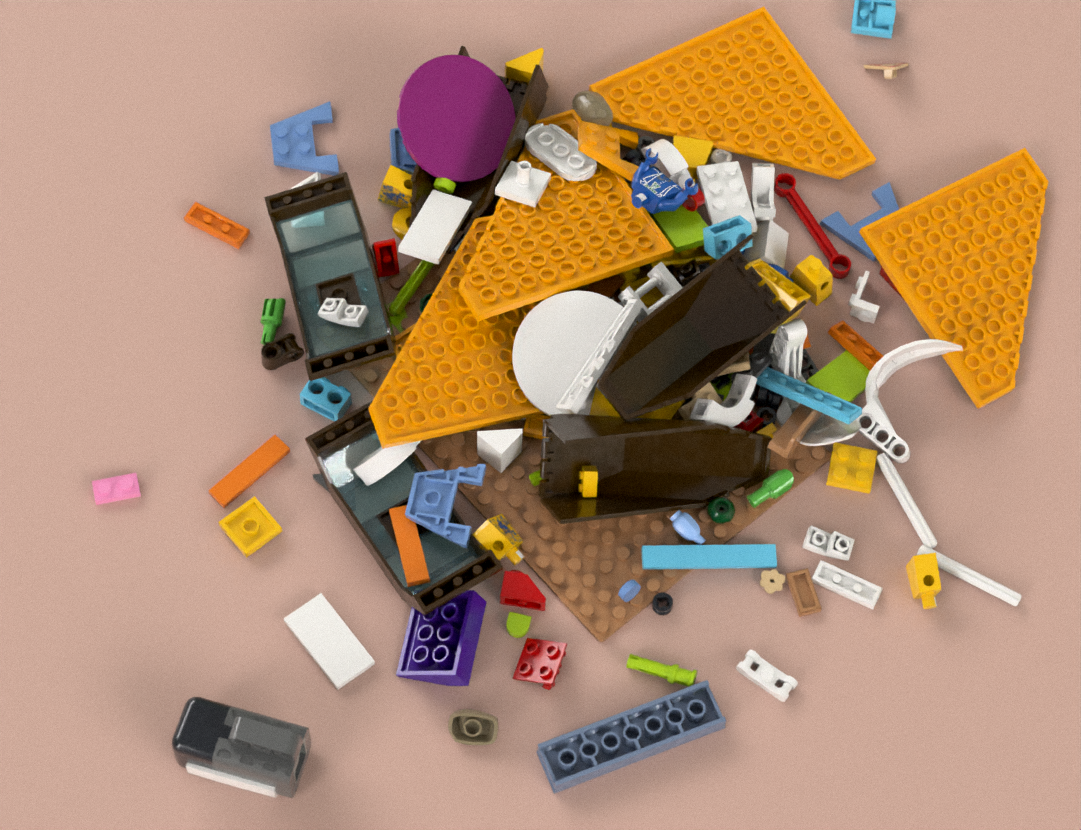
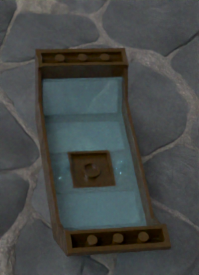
M344 172L264 197L280 246L306 352V359L304 361L309 380L313 381L396 355V339L368 233L348 173ZM326 298H343L348 305H366L369 310L361 327L334 323L319 317L317 314Z
M370 401L306 437L305 441L331 496L401 599L423 615H426L503 570V566L492 550H488L479 544L472 533L468 548H463L416 523L430 582L412 587L407 586L389 509L407 505L415 473L428 470L416 453L413 452L391 472L369 486L357 475L353 469L367 455L381 447L368 410L372 403ZM453 507L449 523L466 525Z

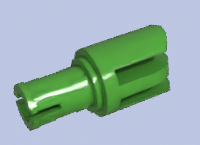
M283 298L264 300L261 323L264 326L260 342L262 345L275 341L277 328L282 326L286 300Z
M787 469L779 470L763 480L762 487L747 496L751 506L756 508L768 498L776 499L787 492L794 482L792 472Z

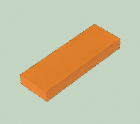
M197 202L193 204L184 217L185 222L237 249L241 247L250 234V229Z
M843 320L832 326L828 331L830 336L870 371L883 357L880 352Z

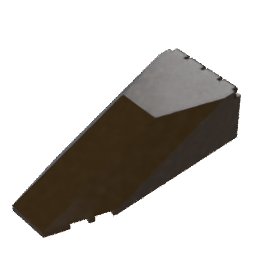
M461 46L458 55L470 57L466 47ZM535 65L529 84L511 79L508 85L509 78L497 75L511 97L515 111V122L498 168L477 180L460 183L454 182L456 187L454 192L449 195L472 201V208L447 249V254H451L469 231L474 220L480 217L493 200L496 186L510 162L516 159L525 142L528 129L535 125L547 100L546 93L549 86L540 65ZM416 164L411 177L412 197H410V203L412 208L409 228L432 190L439 191L433 185L436 177L423 170L418 164Z
M752 234L747 236L632 328L596 385L624 421L690 398L807 304L803 300L790 312L780 300L773 304L772 300L777 296L766 283L761 287L758 285L763 279L752 266L747 270L744 268L749 262L740 250L753 238Z
M564 413L550 415V419L543 420L542 436L546 438L542 439L541 457L546 459H541L540 478L542 479L539 481V496L543 497L540 499V502L560 524L707 507L709 501L716 497L723 496L727 498L730 496L729 492L741 487L745 489L750 488L769 477L771 449L767 447L772 438L768 435L704 421L632 418L624 421L621 417ZM582 466L597 467V497H582L581 492H579V484H581L579 472L582 471Z

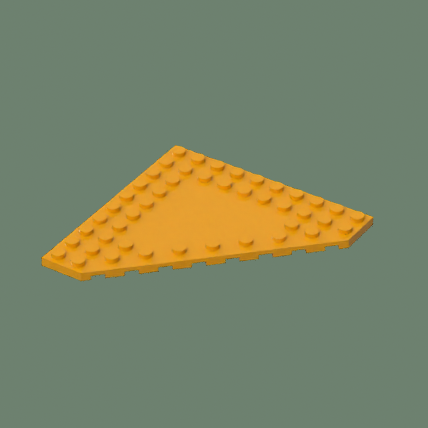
M761 7L589 85V91L602 95L613 112L612 122L670 137L675 135L713 141V148L839 180L874 164L876 161L875 156L765 7Z
M572 109L537 120L535 124L544 123V125L548 126L549 124H555L578 141V126L582 120L576 111ZM524 147V151L517 163L528 161L531 167L551 173V180L535 208L500 197L496 210L486 226V231L476 247V252L467 266L466 273L459 283L458 291L477 321H481L672 256L674 248L646 209L633 206L631 197L633 191L621 175L596 161V172L591 178L584 181H569L559 176Z
M1026 148L864 226L859 231L930 339L943 340L962 346L963 351L949 352L943 354L942 357L977 409L1006 395L1015 388V374L1018 369L1020 344L1023 340L1025 328L1023 325L1027 315L1028 295L1031 290L1032 271L1037 254L1036 246L1040 236L1041 216L1044 212V197L1048 187L1047 178Z
M491 216L476 218L368 408L382 449L545 414L537 409L520 389L512 362L513 344L519 326L527 314L545 299L477 321L458 291L459 283L466 273L467 266L476 252V247L486 231V226Z

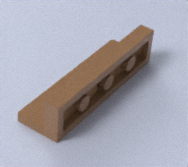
M800 404L772 438L767 448L787 459L823 413Z

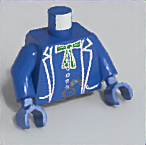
M649 148L646 151V161L640 164L633 175L631 184L633 189L631 194L632 204L636 208L644 207L652 214L661 211H675L688 199V195L697 194L698 184L690 187L693 184V179L689 178L685 181L684 190L654 166L650 168L651 164L657 163L658 152L655 157H649L652 148Z

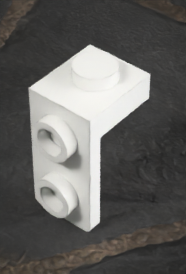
M865 271L864 276H859L855 286L858 289L857 294L852 293L848 306H851L850 315L857 317L863 322L874 323L880 306L861 300L870 274L869 271Z

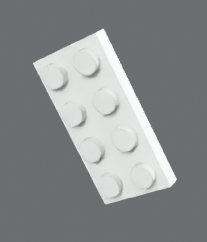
M739 162L697 166L696 172L705 197L711 225L741 215L751 223L752 232H757L756 220Z

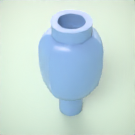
M678 510L670 518L673 522L672 527L684 539L694 541L697 545H702L706 541L700 535L699 525L688 513H682Z

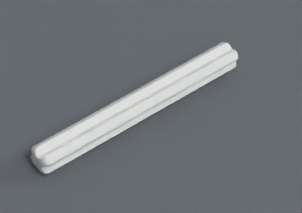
M886 453L878 455L876 462L922 543L931 549L936 547V538L889 456Z
M925 545L919 548L917 555L936 553L939 568L1013 606L1019 604L1022 595Z

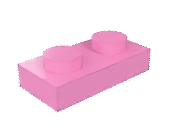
M137 473L92 481L96 505L141 496Z

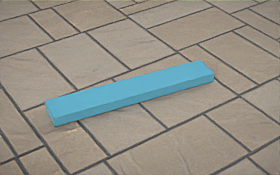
M767 367L757 378V385L846 424H851L862 415L861 407Z
M776 544L647 545L641 547L642 570L777 567Z

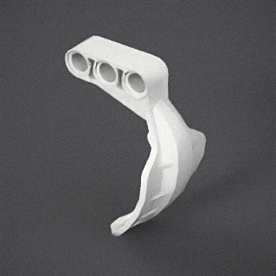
M799 318L778 327L768 355L773 357L771 365L776 371L806 383L801 370L803 344L807 337V328L804 321ZM782 396L783 401L776 414V420L781 427L801 404L785 396ZM822 414L800 441V444L821 446L847 440L860 430L861 424L857 420H854L851 424H846L826 414Z
M938 339L914 341L885 354L869 372L865 387L867 404L862 409V415L856 420L861 424L863 420L869 419L872 421V424L869 428L861 427L859 432L882 452L886 453L893 461L905 463L910 458L911 452L907 443L896 434L878 399L879 388L900 368L921 359L954 351H963L961 345ZM886 433L889 437L887 441L879 442L877 441L878 435ZM897 447L906 449L902 456L894 455Z

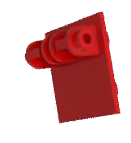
M527 638L512 679L542 683L544 689L551 690L555 686L556 675L559 674V669L562 667L561 662L563 656L566 655L567 643Z

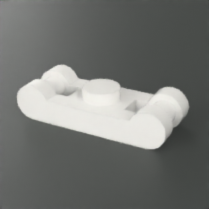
M750 649L745 655V660L743 662L740 661L736 666L737 671L778 700L785 702L789 697L788 693L790 690L795 689L798 682ZM752 664L758 667L756 671L750 668ZM778 681L783 684L781 688L775 686Z

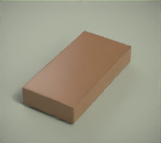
M808 568L786 573V579L799 617L821 612L822 608Z

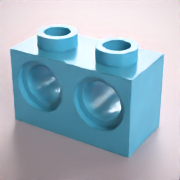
M739 215L703 228L704 251L715 260L720 259L747 236L752 234L751 223ZM752 239L740 250V252L746 248L753 246Z
M325 377L313 381L309 380L299 394L301 405L334 422L342 418L352 404L349 390L343 386L338 387L332 384ZM316 390L322 391L320 394H314L313 392ZM334 400L341 401L339 404L331 403Z

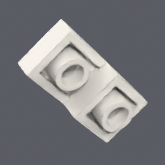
M326 298L317 314L319 317L334 323L361 327L369 310L366 305H348L343 298Z
M810 526L802 548L827 557L848 561L855 540L836 531L830 534Z

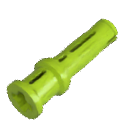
M633 654L629 655L626 668L667 679L670 684L678 683L688 687L695 684L698 671L680 668L678 664H672V666Z

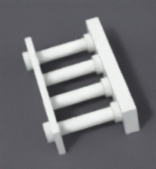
M662 262L647 274L650 280L635 291L629 286L618 296L625 307L629 299H638L642 302L640 298L655 286L664 295V297L649 308L645 304L641 308L642 313L637 319L638 322L682 289V286Z

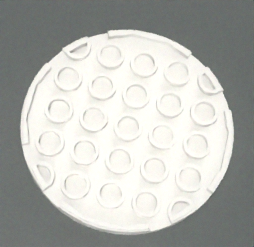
M569 291L545 299L527 314L515 336L512 362L520 389L537 409L549 416L563 414L555 407L622 311L623 307L598 293ZM633 321L632 325L630 326L628 334L636 325L635 321ZM628 334L622 339L621 343L619 344V346H618V348L616 349L615 353L613 354V356L611 357L610 361H609L608 364L606 365V367H605V369L603 370L602 374L600 375L599 379L602 377V375H603L604 372L606 371L607 367L609 366V364H610L611 361L613 360L614 356H615L616 353L618 352L619 348L621 347V345H622L623 342L625 341V339H626V337L628 336ZM596 383L585 400L587 405L577 414L589 415Z

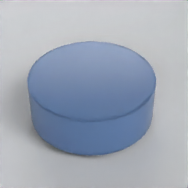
M629 580L620 588L618 595L624 602H628L638 594L641 586L635 580Z

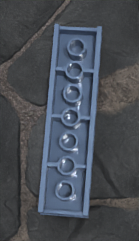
M708 680L542 742L538 744L536 753L555 794L725 728L726 719L717 705Z

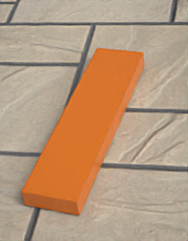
M273 435L209 490V494L225 508L290 453V448L279 437Z
M407 505L391 508L389 513L407 586L412 587L429 583L430 577L416 523L406 518L405 511Z

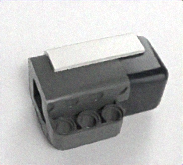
M192 697L188 699L183 708L172 738V748L177 763L186 768L190 774L274 798L278 794L293 798L310 752L311 738L308 727L202 697Z

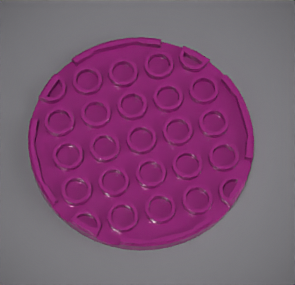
M462 55L439 56L416 68L407 78L401 89L397 110V124L403 138L402 142L412 159L429 174L437 178H447L459 183L477 180L498 168L515 122L513 103L501 79L483 63Z

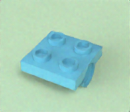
M855 0L851 33L891 39L896 13V0Z

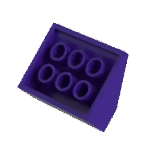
M467 590L426 615L411 607L396 676L445 686H469L487 602L475 590Z

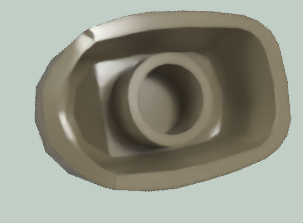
M581 91L575 95L572 107L582 121L604 126L610 125L613 120V112L602 95L592 91Z
M474 709L456 710L449 717L448 730L455 742L466 745H489L494 743L497 738L498 719L492 714Z

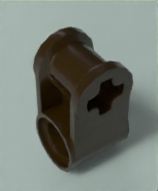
M288 333L262 347L261 359L265 369L276 370L283 365L297 361L304 355L305 352L303 348L298 346L295 341L296 336L293 333ZM269 355H274L275 357H274V358H268L267 356H269Z

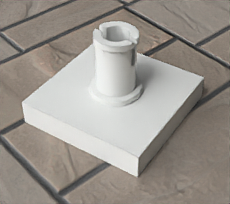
M511 161L495 188V195L535 208L551 180V173L531 167L528 161H521L519 163Z

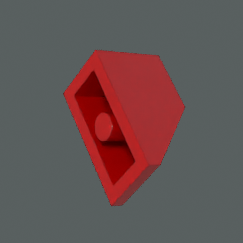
M395 238L373 242L371 246L379 278L399 274Z
M519 570L504 572L500 604L545 611L546 598L528 574H524Z

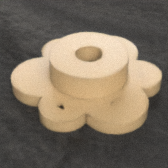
M776 569L771 571L765 570L761 573L762 580H760V586L765 587V591L768 594L782 590V584L785 583L784 575L778 574Z

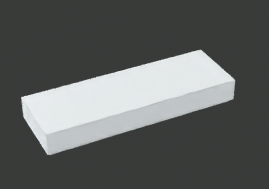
M820 560L812 577L813 583L872 610L883 589Z

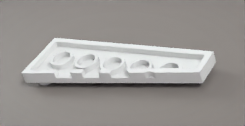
M629 299L555 408L562 413L569 414L580 413L585 408L587 396L622 339L628 334L633 321H636L641 315V308L644 305L638 299Z

